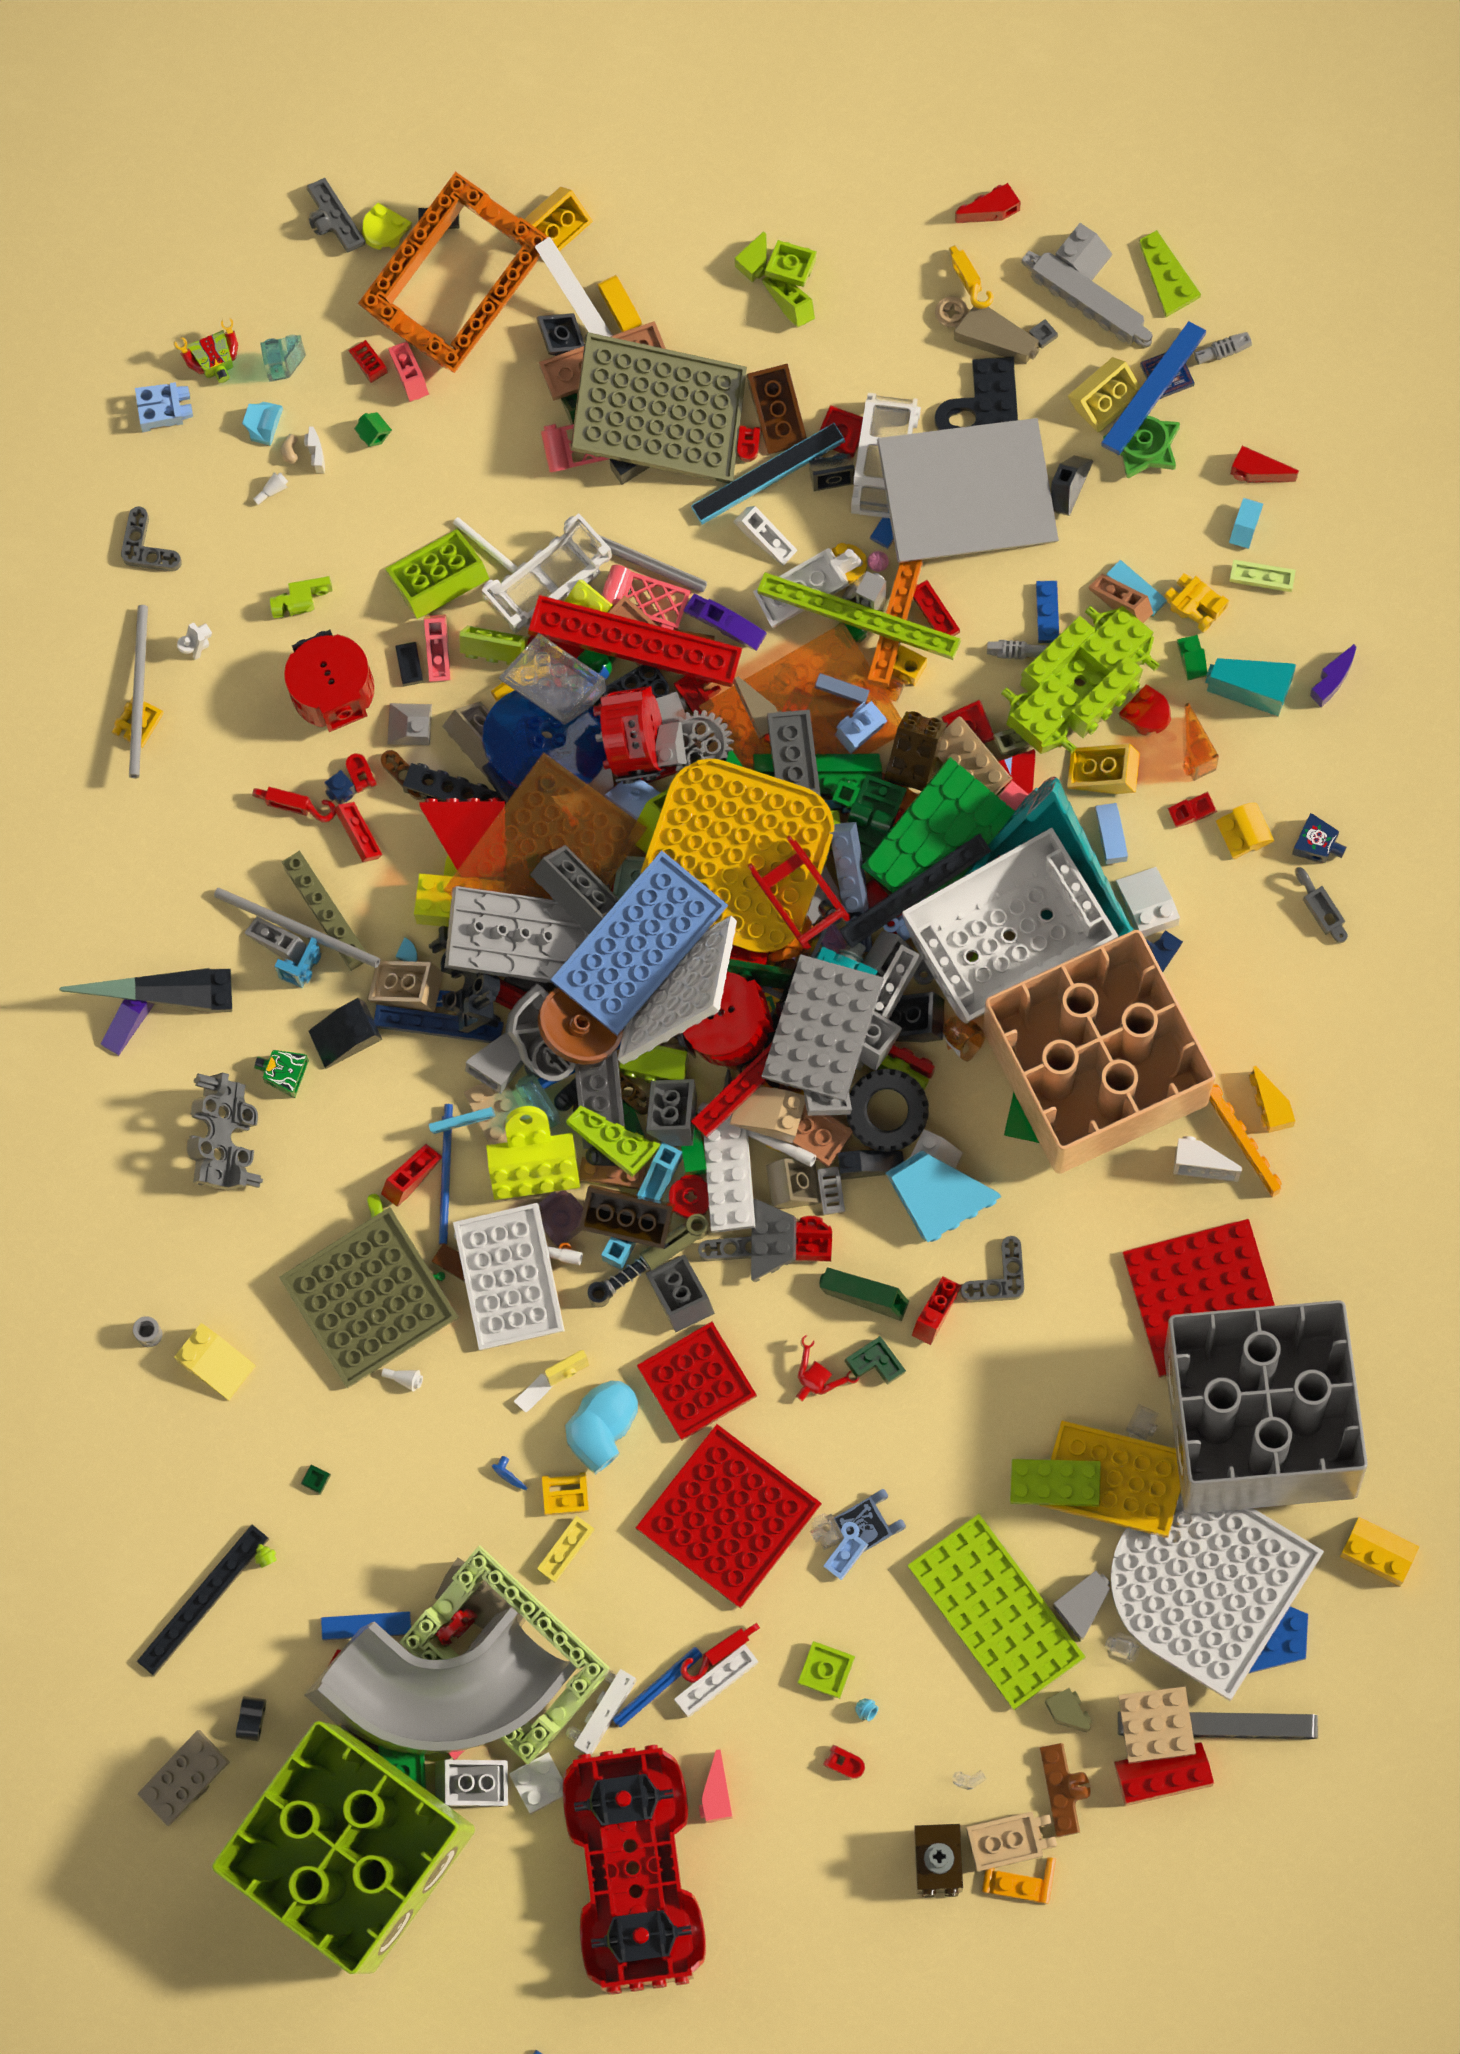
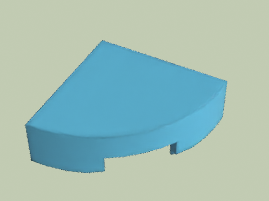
M404 937L396 958L405 962H417L415 946Z

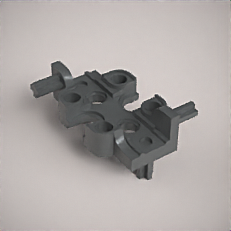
M222 1072L212 1076L198 1073L196 1078H194V1083H196L195 1086L204 1088L203 1097L193 1101L191 1115L192 1118L203 1120L207 1124L208 1133L204 1138L194 1135L189 1136L187 1142L188 1156L196 1161L193 1182L198 1183V1185H207L227 1191L246 1185L259 1188L260 1183L263 1182L261 1175L249 1173L245 1168L253 1162L254 1150L237 1147L231 1140V1134L234 1129L249 1131L250 1127L257 1125L258 1112L253 1105L247 1104L244 1099L245 1085L229 1081V1074ZM219 1107L225 1109L226 1115L224 1118L219 1116ZM215 1148L221 1153L219 1160L214 1157Z

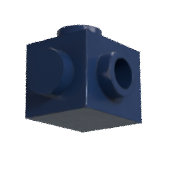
M342 770L324 782L327 789L325 790L326 795L331 801L335 800L338 804L348 802L356 794L353 783Z

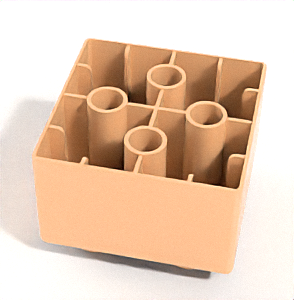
M1133 930L986 999L983 1032L1053 1170L1058 1174L1064 1173L1205 1107L1209 1102L1215 1073L1149 945L1139 930Z

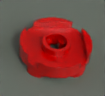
M685 1175L671 1186L669 1201L675 1204L674 1213L687 1219L693 1214L704 1216L709 1209L708 1185L703 1178L697 1175ZM689 1192H693L694 1196H697L693 1202H688V1199L684 1198L685 1195H689Z
M468 1608L463 1612L459 1610L451 1618L453 1622L448 1627L443 1626L436 1633L439 1638L438 1640L444 1647L449 1646L453 1643L450 1639L461 1637L473 1625L477 1615Z

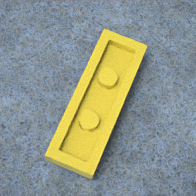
M576 1516L537 1570L556 1583L595 1529Z

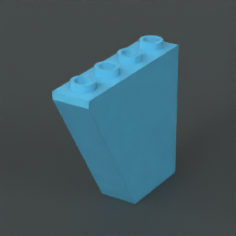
M924 1151L918 1152L886 1172L889 1181L921 1238L926 1242H934L940 1239L941 1234L947 1230L956 1229L960 1226V1222L978 1215V1211L984 1207L989 1208L997 1202L996 1200L1001 1198L1000 1194L992 1188Z

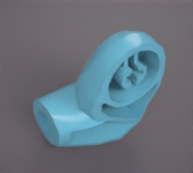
M608 1381L590 1390L582 1399L578 1411L565 1425L568 1446L575 1456L595 1475L605 1469L619 1456L615 1441L626 1435L638 1413V1401L635 1392L621 1381Z

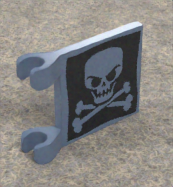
M884 1489L879 1490L871 1497L833 1518L840 1532L846 1522H854L858 1525V1537L869 1544L864 1552L906 1528L902 1519L888 1527L876 1504L888 1498V1494ZM848 1527L846 1530L847 1534L852 1535L854 1528Z

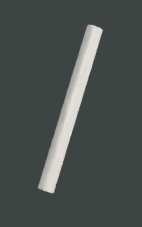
M459 517L454 520L453 524L512 574L517 571L518 567L464 521Z

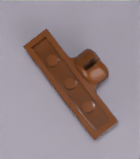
M1063 1743L1040 1747L1056 1837L1080 1833L1075 1804L1078 1800L1087 1799L1091 1793L1090 1787H1078V1785L1089 1783V1779L1083 1772L1072 1774L1069 1772Z

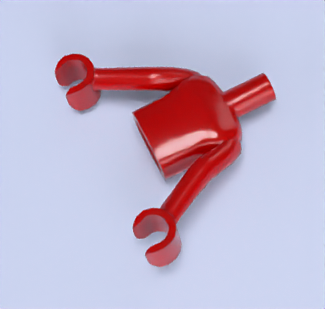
M807 1335L801 1338L800 1344L804 1349L797 1377L803 1387L796 1395V1398L803 1402L810 1392L823 1395L845 1383L855 1384L859 1380V1378H856L855 1381H851L849 1374L852 1371H849L845 1377L832 1381L825 1386L832 1374L816 1361L807 1369L810 1348L814 1345V1341L808 1346L804 1343Z

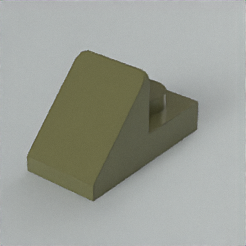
M1013 728L993 735L1000 753L1003 755L1015 756L1019 750L1031 747Z

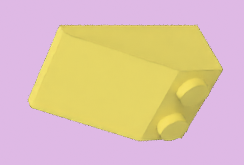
M200 1323L174 1356L180 1365L227 1400L231 1399L256 1367L245 1356L202 1323Z

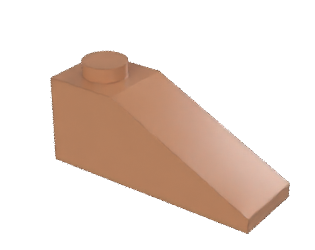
M1101 574L1089 586V590L1114 610L1123 606L1142 623L1153 614L1147 595L1104 574Z

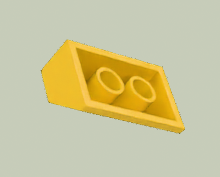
M561 186L524 219L550 237L559 252L593 222L573 191Z
M1358 1517L1340 1557L1401 1586L1414 1561L1419 1546Z

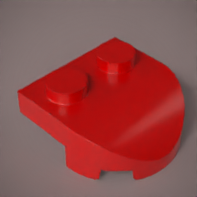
M1147 684L1118 713L1122 720L1135 727L1137 733L1141 735H1147V733L1151 732L1160 733L1171 722V709L1167 699Z
M817 1216L801 1217L800 1221L796 1223V1260L831 1262V1226H828L823 1222L822 1218Z

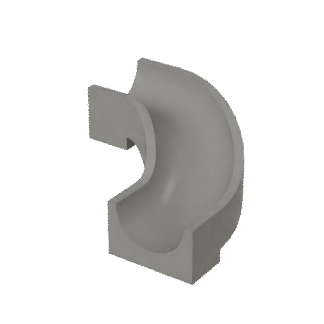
M511 1607L497 1613L469 1646V1650L458 1657L445 1660H427L412 1655L377 1623L372 1622L357 1631L304 1696L337 1725L342 1724L352 1733L372 1744L410 1754H446L492 1742L525 1725L550 1702L576 1670V1667L570 1661H564L553 1656L535 1643L521 1628L516 1619L518 1613Z

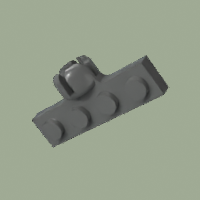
M326 178L307 185V191L319 208L309 215L311 228L317 229L314 230L315 234L323 235L333 232L347 253L364 246L365 239Z

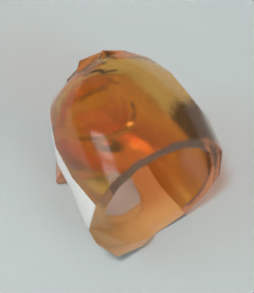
M957 1015L947 1019L944 1025L943 1036L947 1042L948 1050L953 1049L966 1062L973 1059L985 1041V1034L982 1028L973 1020L967 1024L964 1023ZM966 1044L969 1047V1050L966 1053H963V1048Z

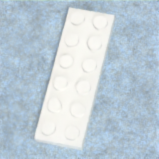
M701 1105L702 1110H703L707 1105ZM732 1114L707 1138L704 1136L712 1233L755 1228L748 1130L730 1125Z

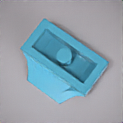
M268 402L248 404L242 424L248 430L251 441L271 446L283 411L281 405Z

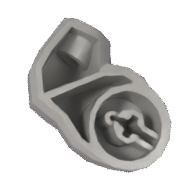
M535 983L509 1012L505 1031L517 1046L520 1059L529 1070L548 1081H559L566 1078L574 1070L576 1063L559 1057L544 1042L538 1027V1014L542 1003L549 993L538 983Z

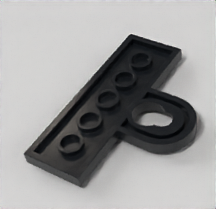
M1014 357L972 359L974 397L949 399L940 404L935 413L936 429L961 428L952 425L949 419L962 411H969L974 414L976 421L971 426L1017 421Z

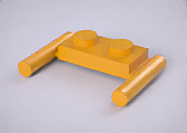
M1047 1857L1044 1880L994 1871L995 1868L985 1870L982 1892L1049 1904L1056 1859Z

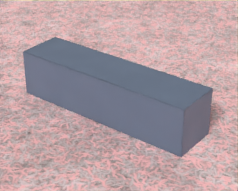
M819 673L814 686L816 689L859 704L866 703L870 691Z

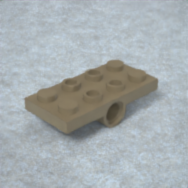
M197 1730L138 1792V1795L167 1826H170L193 1801L197 1800L207 1791L209 1784L230 1761L201 1730Z

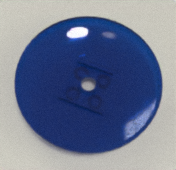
M546 685L523 687L506 694L490 709L482 731L483 750L493 770L513 787L542 796L569 794L591 783L603 769V761L607 760L603 741L597 742L595 738L596 735L602 732L601 716H594V707L584 698L569 690ZM549 732L552 734V737L545 738L541 733Z

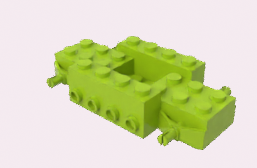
M1089 606L1085 613L1094 620V627L1079 616L1021 673L1020 685L1028 692L1015 695L1007 687L1002 691L1001 695L1007 698L1011 705L1006 725L1011 729L1013 728L1016 733L1040 754L1061 746L1072 754L1077 747L1066 737L1069 727L1082 738L1088 733L1092 735L1097 730L1098 723L1101 720L1106 721L1113 713L1112 710L1116 706L1120 707L1125 702L1126 696L1130 692L1133 694L1139 688V681L1143 671L1139 665L1147 664L1153 671H1156L1160 666L1150 655L1154 632L1125 607L1121 606L1101 614L1092 606ZM1082 679L1085 681V685L1077 686L1074 680Z

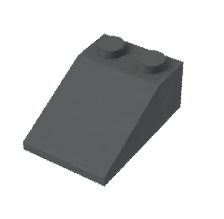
M685 1254L646 1273L675 1333L715 1314L709 1297Z

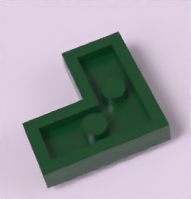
M881 1336L847 1357L844 1361L856 1378L875 1368L887 1385L906 1372Z

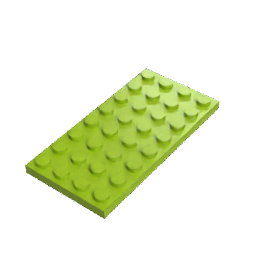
M980 1514L973 1517L907 1565L1013 1711L1086 1658Z

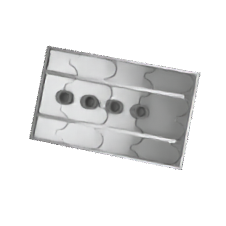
M456 886L452 889L444 968L503 977L510 976L547 983L551 982V978L589 934L555 900Z

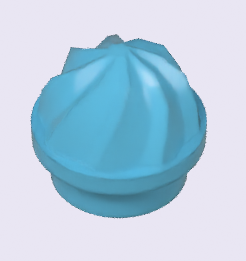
M866 1698L859 1700L855 1707L859 1718L871 1721L879 1709L875 1705V1701Z

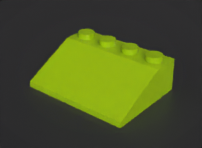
M458 528L385 568L407 606L417 619L490 579L482 560Z

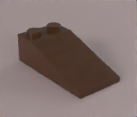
M788 363L748 373L746 378L768 455L788 450L807 439Z

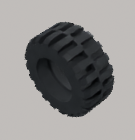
M880 1069L864 1075L852 1087L849 1094L852 1111L851 1114L847 1115V1123L853 1131V1135L865 1146L884 1152L900 1150L913 1143L925 1129L929 1117V1103L924 1089L909 1074L896 1069ZM886 1089L900 1093L908 1106V1114L904 1123L897 1129L889 1131L875 1127L867 1115V1105L870 1098L878 1091Z

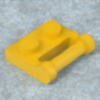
M586 1472L573 1476L551 1478L549 1476H542L545 1516L589 1512ZM580 1484V1489L550 1492V1486Z

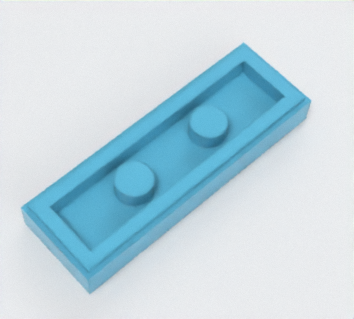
M1121 560L1106 574V576L1147 595L1153 611L1152 617L1167 603V600Z
M490 1107L430 1123L429 1128L433 1134L492 1119L495 1118L494 1109Z

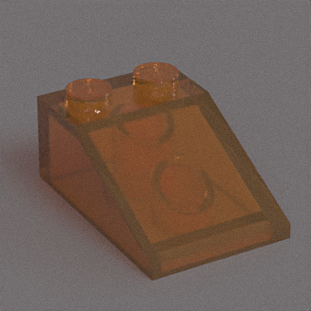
M1187 703L1185 704L1182 718L1184 763L1182 766L1185 774L1191 776L1193 781L1216 771L1219 755L1192 707Z

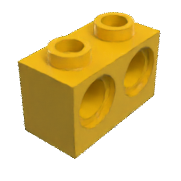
M900 644L897 654L898 660L895 662L892 675L898 677V680L906 685L911 684L915 686L927 666V658ZM908 666H913L916 668V670L913 672H908L905 670V668Z

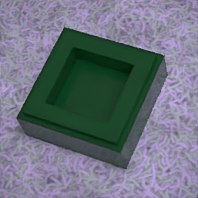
M311 1464L301 1485L321 1495L331 1474Z

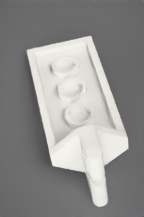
M828 548L779 577L833 595L849 586L845 573L862 566L863 561L851 549H847L845 553L835 557L831 549ZM757 589L753 591L772 628L805 611L804 609L757 593Z

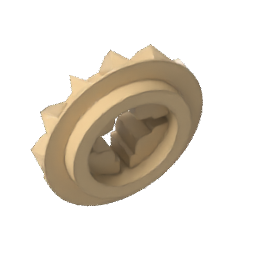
M958 297L942 299L935 309V315L940 325L943 324L947 328H957L968 314L966 303ZM954 306L956 314H954L953 317L949 319V313L946 312H950V310Z

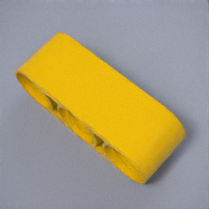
M617 275L597 283L598 289L621 332L642 325L641 319Z

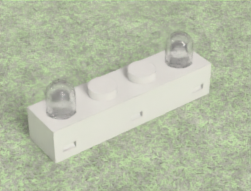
M609 1669L603 1681L610 1684L607 1692L602 1691L596 1701L599 1705L595 1711L591 1710L584 1721L587 1724L583 1731L575 1726H570L566 1730L567 1738L575 1742L574 1748L583 1754H593L613 1721V1717L616 1716L637 1681L635 1677L622 1669L618 1673Z

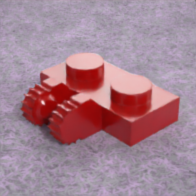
M684 676L673 683L675 689L684 698L686 705L693 714L694 710H697L699 715H701L703 710L708 713L714 709V704L709 698L714 697L721 691V687L717 685L704 692L702 688L712 682L704 680L697 682L695 678Z

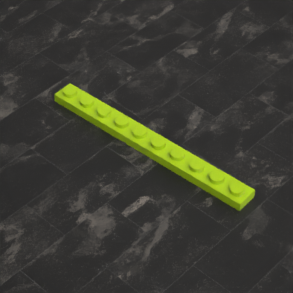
M766 572L757 589V593L951 660L954 659L961 643L960 638Z

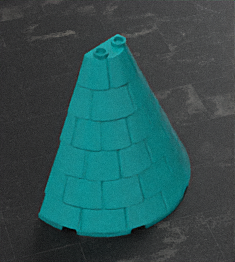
M1055 776L1045 780L1039 788H1035L1027 795L988 845L991 852L975 862L963 876L965 877L992 862L998 855H1004L1048 829L1053 828L1118 934V937L1133 931L1120 903L1116 900L1107 877L1103 873L1095 852L1090 846L1083 827L1080 825L1073 807L1067 799L1060 780ZM1044 910L1040 916L1044 920H1049L1053 917V914L1049 910Z

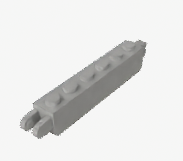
M1028 251L1022 258V264L1032 272L1031 277L1036 284L1045 286L1051 294L1066 300L1070 307L1079 309L1086 318L1095 320L1101 328L1113 332L1120 341L1127 342L1130 345L1135 342L1144 348L1151 346L1153 334L1144 327L1143 315L1050 252L1039 256Z

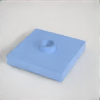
M641 778L629 784H623V781H621L606 793L604 800L635 822L646 802L660 794L659 791Z

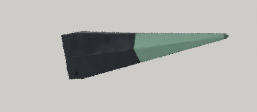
M204 968L59 988L61 992L137 1000L205 1012H232L231 969Z

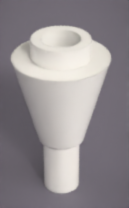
M274 472L263 490L253 499L259 505L268 496L270 497L288 488L286 486L288 480L281 472L278 475Z
M384 1368L382 1371V1377L393 1379L413 1392L422 1385L423 1376H421L419 1370L394 1371Z

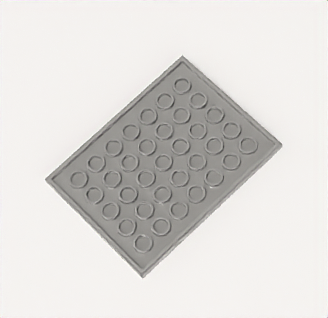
M1038 418L877 439L898 563L1059 541Z

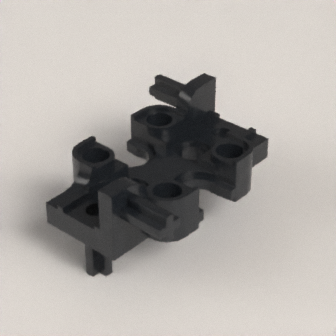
M443 925L439 928V938L429 944L432 953L436 954L446 949L449 927ZM444 952L441 958V972L450 974L451 978L454 979L463 975L465 979L462 989L442 995L444 1009L453 1011L458 1016L459 1031L469 1033L484 1024L497 1028L501 1018L494 1014L493 1001L496 1000L500 991V978L497 975L486 973H473L444 968L446 952Z

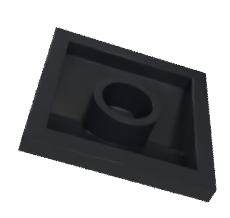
M574 313L538 316L536 318L549 355L557 356L584 346Z

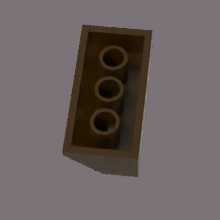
M590 1185L586 1193L579 1230L664 1249L675 1204Z

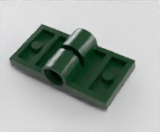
M866 775L858 798L854 802L848 817V823L856 822L863 863L892 829L907 792V788L870 775Z

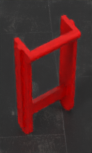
M788 835L786 838L796 851V854L764 877L760 875L752 863H749L748 867L751 870L752 876L804 949H809L811 946L807 941L841 917L846 922L850 919L847 911L797 840L794 841L791 835ZM803 864H805L836 908V911L804 934L800 932L770 889Z

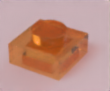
M892 675L889 687L880 686L877 693L896 702L899 700L906 681Z

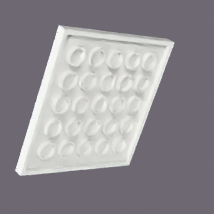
M732 916L710 927L678 966L624 1027L618 1060L623 1065L637 1059L641 1054L651 1051L657 1045L667 1042L671 1037L683 1033L687 1028L699 1024L710 1015H715L720 1010L737 922Z

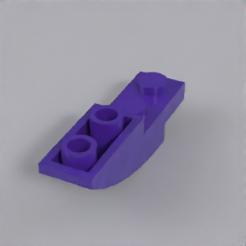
M695 593L683 610L685 614L719 630L723 635L757 651L767 635L764 630L737 613Z

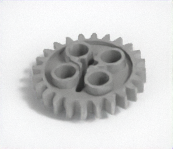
M694 710L693 716L686 712V719L678 717L682 725L683 738L688 737L689 744L685 747V753L690 752L686 756L687 764L678 765L676 768L677 772H680L685 766L687 767L692 764V758L696 754H700L701 760L727 759V752L733 751L732 748L728 747V744L734 741L727 738L732 732L724 731L728 725L726 723L721 724L722 718L720 717L715 719L714 713L711 712L707 717V711L703 710L701 715H699V712ZM701 725H705V733L702 735H698V727ZM698 740L702 742V747L700 749L697 748L696 742ZM712 742H717V750L714 752H710V744Z

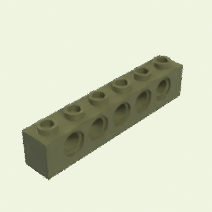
M300 850L283 860L282 864L285 871L326 934L365 951ZM339 952L350 971L363 964V962Z

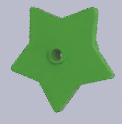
M1152 416L1146 417L1120 454L1127 478H1131L1149 467L1176 469V462L1170 445L1180 429L1179 422L1160 421Z

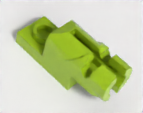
M330 576L288 583L290 594L284 593L270 598L273 619L284 617L286 610L290 616L315 610L312 595L323 596L333 591Z

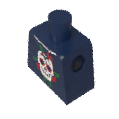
M1310 813L1294 846L1292 855L1326 863L1330 854L1342 859L1347 847L1336 842L1339 835L1337 829Z

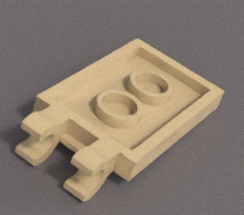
M1028 1812L966 1827L976 1871L981 1872L1043 1857L1042 1850L1055 1848L1057 1846L1055 1837L1042 1840L1039 1827L1051 1825L1050 1815L1034 1818L1033 1812Z

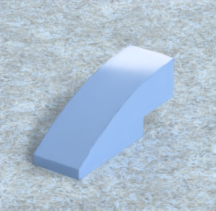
M1117 803L1095 806L1106 864L1127 862L1128 854Z

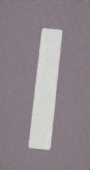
M548 237L536 245V250L588 332L608 337L613 336L552 239Z

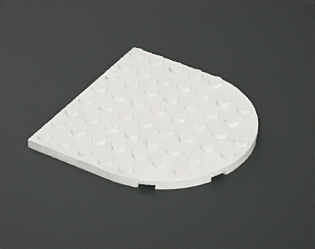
M1180 1493L1169 1538L1126 1528L1116 1547L1112 1562L1111 1589L1113 1600L1121 1621L1135 1640L1144 1648L1228 1701H1231L1324 1551L1254 1508L1186 1513L1183 1509Z

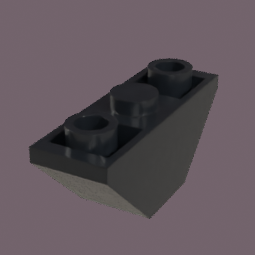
M1074 455L1059 464L1051 485V498L1055 513L1070 516L1093 464L1092 459Z

